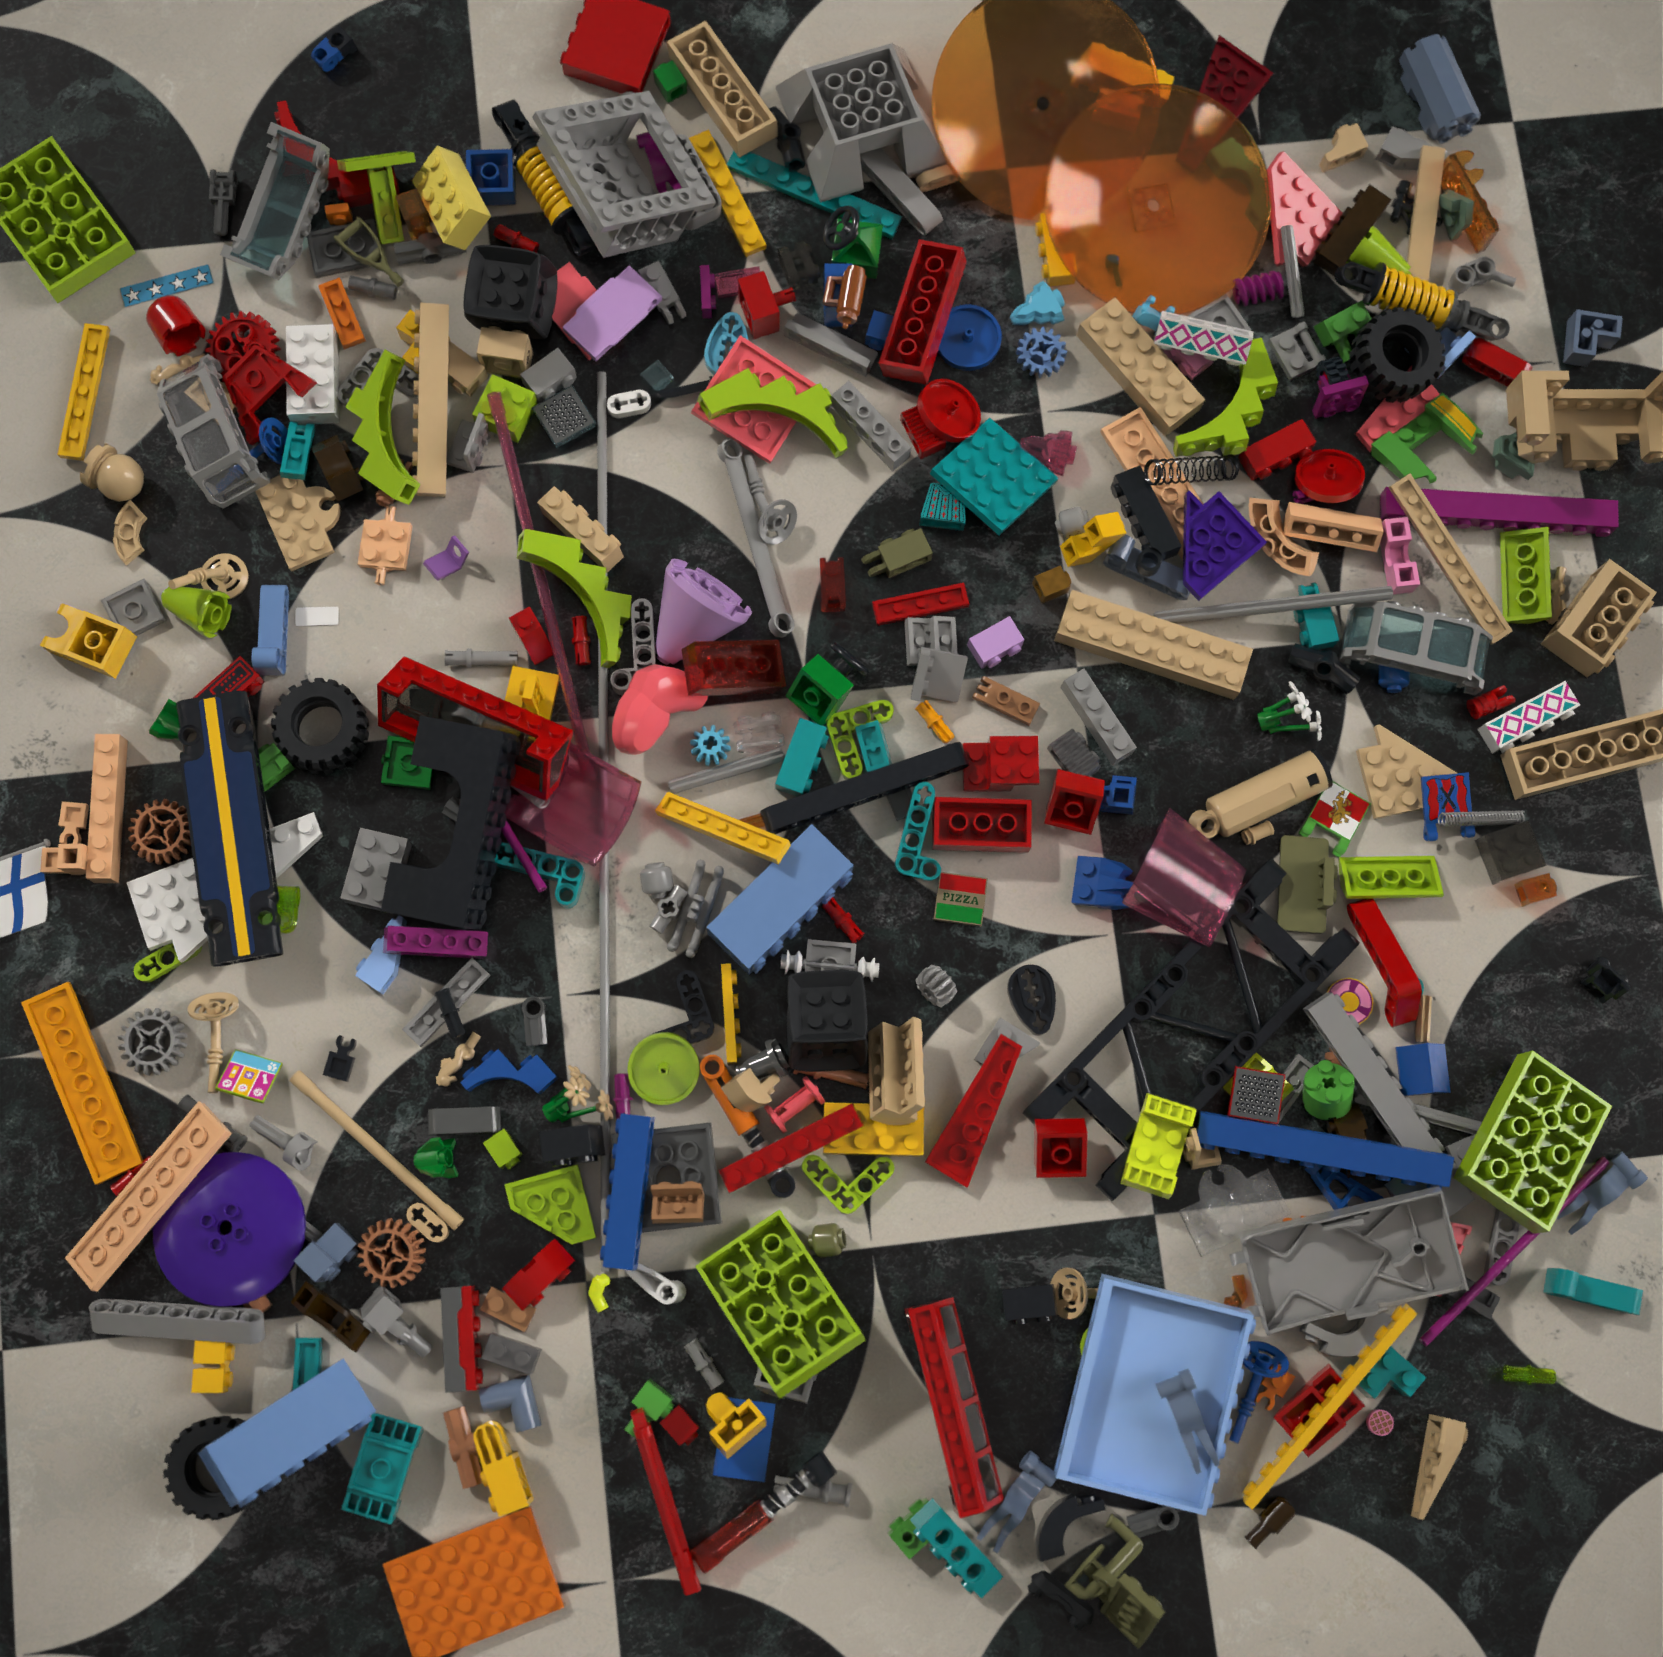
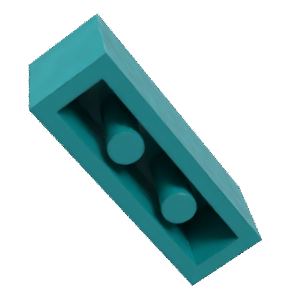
M799 718L775 782L776 790L796 797L803 795L804 792L809 793L813 780L809 779L812 770L817 771L821 758L818 757L821 748H826L829 736L826 735L827 727Z

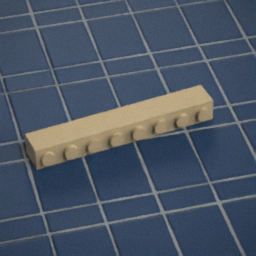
M420 303V310H415V324H419V333L414 334V348H419V357H414V371L418 372V381H414L413 395H418V404H413V419H418V428H413V442H417V452L412 454V466H417V475H412V477L421 484L416 496L445 497L449 304Z

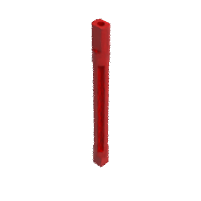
M643 1407L631 1411V1418L634 1424V1435L684 1595L687 1596L699 1592L701 1585L651 1424L647 1422Z

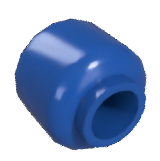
M1379 665L1378 683L1381 687L1386 688L1389 693H1399L1401 688L1409 685L1410 672Z

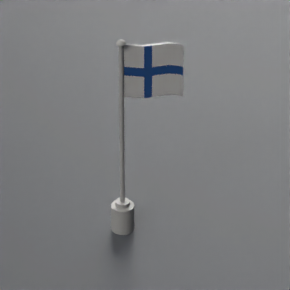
M44 839L42 843L0 857V938L45 923L47 920L49 901L46 876L40 870L42 848H49L51 845L48 839Z

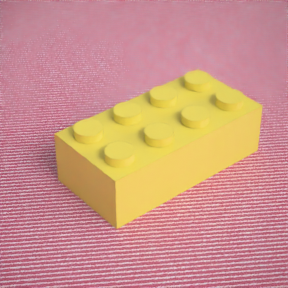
M436 146L412 181L443 243L466 250L491 215L460 155Z

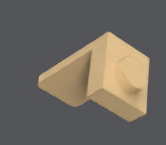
M1190 1128L1189 1136L1185 1139L1186 1147L1183 1148L1185 1161L1190 1162L1191 1170L1221 1165L1222 1160L1218 1146H1215V1150L1201 1148L1196 1128Z

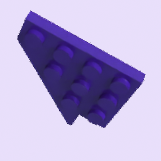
M1190 490L1184 495L1183 585L1200 601L1267 543L1220 491L1204 504Z

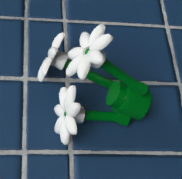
M1291 681L1288 683L1292 693L1288 694L1287 698L1270 707L1263 708V712L1257 713L1262 731L1269 730L1271 734L1278 731L1310 730V732H1317V741H1320L1322 738L1320 712L1316 711V722H1310L1312 711L1307 707L1309 700L1305 699L1304 694L1299 692ZM1298 701L1299 703L1291 709L1281 712L1276 710L1289 702ZM1293 713H1301L1302 719H1306L1309 722L1307 725L1277 726L1281 724L1280 717Z

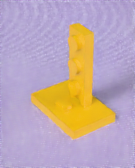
M512 666L505 701L551 720L560 675ZM506 724L503 729L498 730L521 736L522 731ZM528 735L526 742L533 743L537 738Z

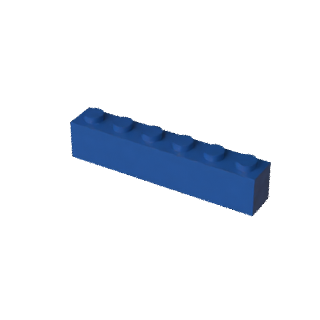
M621 1114V1117L616 1120L615 1133L618 1134V1142L614 1144L612 1150L615 1167L611 1169L609 1175V1184H612V1192L608 1194L606 1200V1209L609 1210L608 1220H605L603 1226V1235H606L605 1246L602 1245L600 1251V1261H603V1267L632 1271L638 1267L655 1117Z

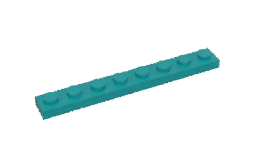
M733 151L727 163L728 169L829 213H833L842 206L854 207L858 212L860 222L883 224L882 235L893 239L902 220V216L850 194L820 202L811 177L799 172H789V169L785 168V166L752 152L738 157L735 151Z

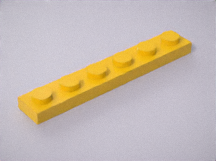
M706 130L689 137L720 195L722 211L745 257L766 249V243L710 131Z
M84 324L57 454L60 458L84 461L110 335V328L108 326Z
M670 792L666 793L655 809L658 816L778 865L791 846L789 840Z

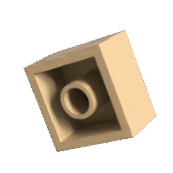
M490 326L489 328L481 327L476 353L479 363L486 368L487 373L521 378L520 374L530 368L533 351L529 335L520 330H512L511 332L504 331L495 326Z

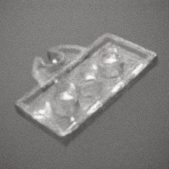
M1216 1165L1217 1170L1224 1175V1182L1221 1185L1213 1183L1210 1169L1203 1173L1198 1186L1200 1201L1179 1210L1201 1257L1240 1239L1241 1231L1267 1226L1291 1214L1269 1168L1246 1178L1240 1170L1231 1165Z

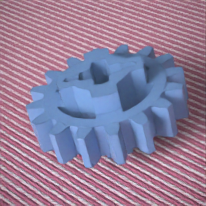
M1044 327L1041 328L1040 332L1032 328L1031 335L1025 332L1023 339L1019 340V347L1016 350V354L1020 355L1017 362L1024 363L1022 370L1030 369V376L1037 372L1039 378L1042 377L1043 373L1050 377L1052 370L1056 373L1059 372L1060 366L1064 365V357L1067 354V350H1064L1066 343L1059 342L1061 335L1054 336L1053 329L1047 333ZM1032 343V347L1029 348V351H1026L1028 345ZM1054 354H1056L1055 360L1051 362V357H1054Z

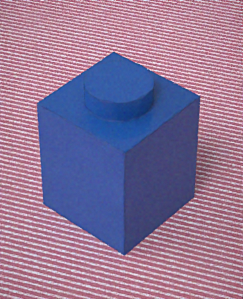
M874 310L866 333L865 344L874 350H882L894 316Z

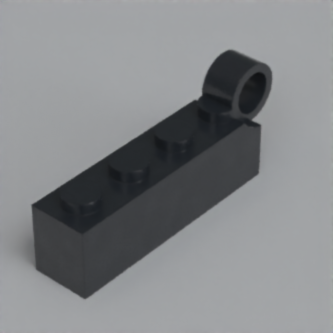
M1139 465L1116 474L1111 484V492L1115 498H1118L1123 516L1129 519L1133 536L1136 539L1138 538L1142 545V552L1136 561V569L1141 575L1149 577L1158 572L1162 561L1178 554L1181 544L1151 485L1145 480L1144 471ZM1150 558L1155 562L1156 566L1152 568L1143 565L1142 559Z

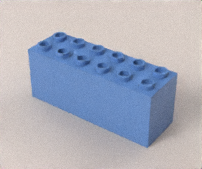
M811 824L791 844L779 865L772 862L707 926V933L748 975L752 972L756 974L765 966L766 958L770 954L774 957L783 948V941L787 937L791 940L801 930L800 924L804 920L809 922L818 913L819 905L830 902V899L835 896V890L839 886L844 888L851 881L854 865Z
M343 1358L209 1444L198 1454L230 1507L232 1508L238 1504L241 1508L258 1497L256 1491L260 1488L265 1492L282 1481L280 1478L281 1474L284 1473L288 1477L303 1467L305 1464L302 1460L305 1458L310 1462L327 1451L326 1444L329 1443L333 1447L350 1435L349 1429L355 1432L371 1422L370 1415L375 1413L376 1410Z

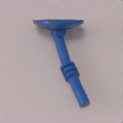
M275 418L264 419L259 427L260 443L249 451L251 456L257 458L265 452L272 461L282 464L283 457L281 454L283 452V445L285 446L287 428ZM272 426L278 430L282 437L272 431ZM239 464L230 467L229 471L216 484L220 493L236 477L239 478L240 473H244L243 468Z
M1248 1342L1250 1344V1354L1247 1360L1243 1359L1242 1364L1253 1372V1376L1245 1398H1241L1243 1403L1239 1404L1241 1408L1237 1409L1239 1414L1229 1441L1235 1444H1239L1248 1417L1252 1416L1250 1412L1254 1411L1252 1406L1256 1405L1254 1401L1263 1377H1281L1286 1374L1289 1368V1361L1285 1354L1275 1346L1265 1342ZM1258 1350L1267 1352V1353L1271 1354V1355L1274 1356V1357L1271 1359V1357H1270L1269 1355H1267V1354H1265V1353H1259ZM1280 1364L1281 1370L1279 1372H1276L1278 1365Z

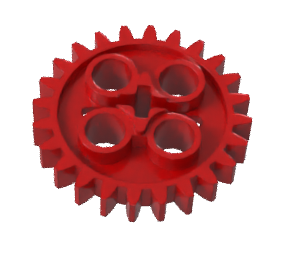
M239 311L238 317L231 312L230 320L222 317V325L215 323L217 331H209L213 338L206 339V342L211 347L204 349L205 352L220 361L224 370L220 373L223 382V376L244 356L242 354L243 351L247 353L254 345L262 347L273 355L281 350L278 345H275V343L280 341V338L274 336L277 331L270 327L271 323L264 320L260 315L255 317V314L250 311L247 316L243 311ZM250 329L249 335L244 338V333ZM233 333H235V336H236V339L238 340V342L234 339V337H233V335H232ZM231 342L230 347L225 350V345Z

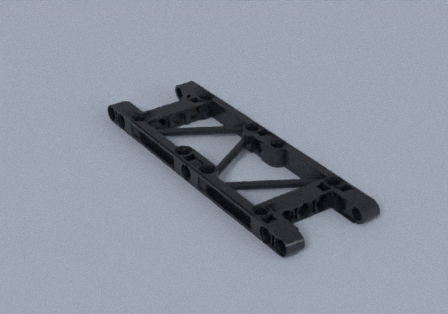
M1272 858L1247 881L1022 1112L1034 1124L1035 1119H1052L1073 1098L1125 1149L1101 1174V1179L1095 1185L1111 1202L1127 1187L1120 1183L1137 1122L1083 1070L1090 1061L1123 1029L1143 1100H1145L1146 1093H1152L1130 1020L1136 1023L1150 1020L1228 1041L1224 1046L1225 1049L1198 1074L1197 1082L1201 1089L1186 1104L1197 1109V1114L1233 1077L1235 1066L1242 1067L1360 944L1343 927L1338 933L1330 936L1311 956L1259 905L1282 883V878L1287 872ZM1235 902H1240L1244 905V913H1239L1235 909ZM1231 920L1239 927H1243L1255 939L1254 942L1257 945L1260 943L1273 956L1272 959L1284 966L1291 973L1289 976L1300 985L1263 1025ZM1221 927H1223L1255 1033L1244 1031L1235 1034L1157 1013V1010L1187 980L1188 971L1185 964ZM1173 969L1178 972V981H1173L1169 978V970ZM1307 970L1314 972L1316 976L1314 982L1307 979ZM1136 1004L1144 1005L1146 1008L1144 1016L1138 1015L1135 1012ZM1241 1038L1249 1041L1250 1048L1248 1051L1240 1047ZM1073 1072L1077 1074L1079 1078L1077 1085L1069 1084L1067 1081L1068 1073ZM1208 1073H1213L1217 1078L1214 1086L1208 1084L1206 1080Z

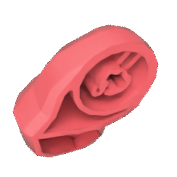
M656 664L636 671L628 689L620 698L614 714L612 739L615 747L621 753L638 755L646 752L667 729L671 713L697 711L704 706L709 693L705 680L674 667Z

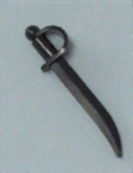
M709 376V380L666 390L650 391L649 395L660 398H672L704 391L712 380V376Z

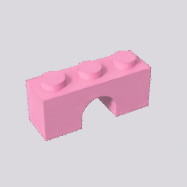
M1408 517L1385 519L1382 522L1384 532L1380 541L1387 586L1392 587L1393 595L1412 593L1420 585L1417 564L1416 562H1410L1408 555V545L1412 540Z

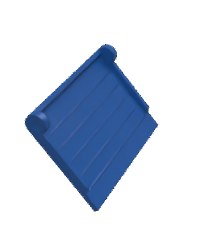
M728 1397L736 1408L746 1401L745 1399ZM752 1401L766 1418L767 1426L729 1459L716 1448L714 1476L765 1482L776 1404Z

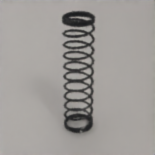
M1233 455L1198 458L1185 457L1183 459H1150L1144 467V477L1149 485L1170 484L1171 482L1177 484L1178 482L1185 483L1186 481L1189 483L1193 481L1207 482L1209 480L1222 481L1223 479L1227 481L1234 480L1239 473V463ZM1229 457H1231V458L1234 460V462H1235V474H1234V465H1233V463H1232V460H1231ZM1219 459H1221V461H1222V463H1221V473H1222V476H1223L1222 479H1219V478H1218V476H1219V466H1218V463H1217V462H1218ZM1227 459L1232 465V475L1230 478L1226 475L1225 462ZM1197 460L1200 462V480L1195 479L1197 474L1195 463ZM1204 460L1208 463L1206 468L1207 480L1203 479L1204 467L1202 463ZM1211 460H1214V462H1215V465H1214V475H1215V477H1216L1215 479H1211V478H1210V477H1211V473H1212V469H1211V465H1210ZM1182 461H1183L1184 464H1185V467H1184V477H1185V479H1186L1185 481H1181V480H1180V479H1181V467H1180V463H1181ZM1189 461H1191L1193 464L1191 470L1193 477L1192 481L1188 480L1189 468L1187 464ZM1153 462L1156 464L1154 468V483L1148 477V469ZM1167 462L1170 465L1169 482L1165 481L1166 469L1164 466ZM1174 462L1178 465L1176 470L1178 480L1176 482L1173 481L1174 471L1172 465ZM1156 467L1158 468V477H1157V479H1156V475H1155V474H1156Z

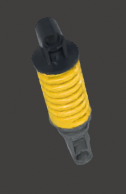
M1349 262L1339 266L1335 271V280L1339 285L1363 293L1362 301L1364 305L1375 306L1378 304V308L1381 310L1385 308L1393 310L1396 307H1402L1404 311L1408 308L1415 310V314L1419 315L1421 313L1427 317L1426 320L1429 323L1431 321L1434 323L1436 332H1441L1445 327L1450 328L1455 333L1459 330L1464 333L1470 331L1475 336L1487 341L1503 339L1509 334L1510 325L1507 320L1492 315L1485 310L1471 307L1469 301L1458 300V292L1456 290L1449 289L1446 291L1443 286H1437L1435 283H1429L1427 280H1421L1419 277H1413L1411 274H1405L1403 271H1397L1395 268H1388L1383 262L1378 263L1374 270L1355 262ZM1346 268L1352 272L1351 280L1345 277L1344 272ZM1494 324H1496L1499 329L1497 335H1495L1492 331V327Z

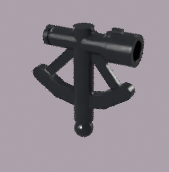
M1402 180L1395 190L1397 198H1394L1391 204L1393 211L1390 221L1397 223L1402 215L1409 228L1407 234L1410 235L1411 221L1407 214L1412 216L1413 206L1410 204L1414 203V198H1408L1412 189V183ZM1437 217L1436 226L1438 227L1443 223L1440 217Z

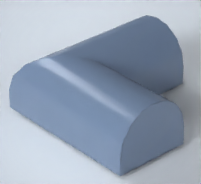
M530 1375L479 1389V1397L484 1414L510 1407L516 1433L542 1425Z

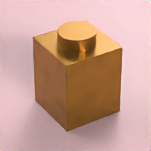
M1060 565L1036 575L1032 584L1043 604L1067 594L1071 579L1068 572L1063 571Z

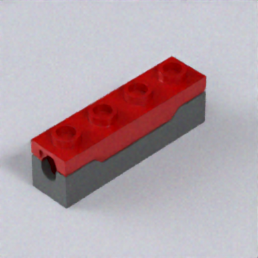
M474 1286L440 1288L445 1393L478 1390L479 1384H483V1370L478 1368V1358L482 1357L481 1342H477V1332L481 1330L480 1316H476L475 1306H479V1291H475Z

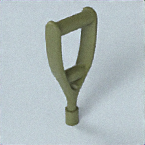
M356 217V220L340 234L334 235L335 242L356 261L386 273L397 287L404 283V280L396 272L392 271L378 238L360 217ZM362 227L378 246L366 258L356 254L344 244L346 240ZM382 258L381 262H376L378 259Z

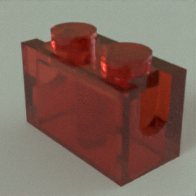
M837 557V562H826V558H820L821 612L845 611L843 557ZM828 600H839V602L830 604Z

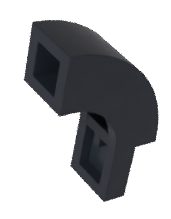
M1070 1494L1056 1501L1042 1517L1037 1530L1036 1554L1038 1560L1043 1562L1064 1556L1063 1537L1067 1527L1077 1518L1106 1510L1102 1498H1096L1095 1494L1087 1495L1080 1498L1081 1502L1078 1503L1076 1496Z

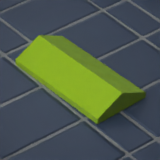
M1542 527L1500 532L1503 617L1507 623L1531 624L1552 619L1549 528Z
M1435 856L1339 857L1340 887L1347 899L1430 898L1444 896Z

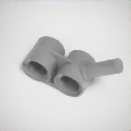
M1484 256L1459 266L1449 279L1448 286L1450 290L1454 289L1458 294H1461L1473 285H1483L1491 280L1513 287L1516 278L1495 271V262L1491 258Z

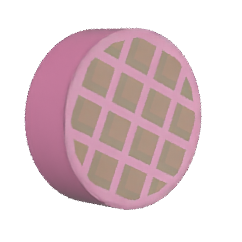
M1376 1409L1368 1414L1366 1424L1373 1434L1385 1436L1392 1431L1394 1421L1387 1411Z

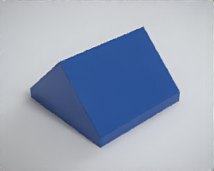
M1424 1043L1395 1047L1399 1083L1402 1086L1400 1091L1403 1096L1451 1093L1445 1044Z

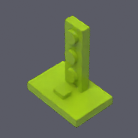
M401 151L337 160L338 169L348 172L367 169L380 244L404 241L391 166L416 162L414 152Z

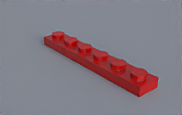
M852 1103L718 1171L728 1192L732 1193L863 1127L864 1124Z

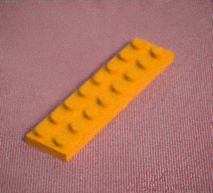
M66 982L21 1002L94 1184L99 1185L141 1164L143 1161L142 1155L72 984Z

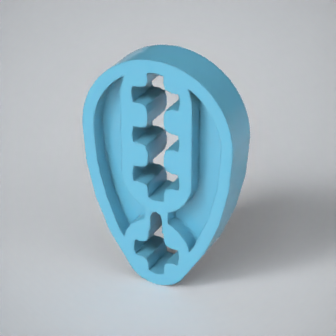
M735 312L726 313L716 323L707 340L704 351L705 364L713 375H715L723 363L727 342H731L732 345L729 349L730 352L740 335L748 340L746 327L740 315ZM730 320H734L735 325L732 328V332L729 333L728 324Z

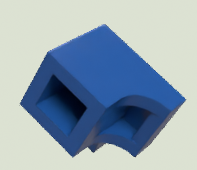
M1113 775L1110 785L1104 786V795L1099 811L1133 815L1137 778Z

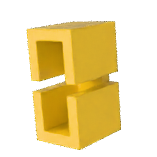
M195 1340L193 1364H220V1368L193 1369L191 1393L229 1392V1387H232L233 1372L230 1371L229 1363L234 1360L235 1346L231 1345L232 1343Z

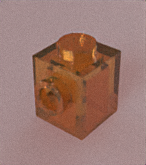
M1550 873L1525 879L1514 884L1522 907L1543 902L1557 896V885L1555 880L1551 878Z

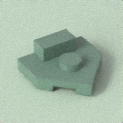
M1450 189L1441 190L1439 197L1440 214L1450 241L1457 240L1461 236L1462 231L1472 224L1474 201Z
M1517 432L1511 435L1500 436L1494 441L1493 458L1496 459L1495 468L1511 479L1520 475L1529 480L1534 476L1535 464L1518 456Z

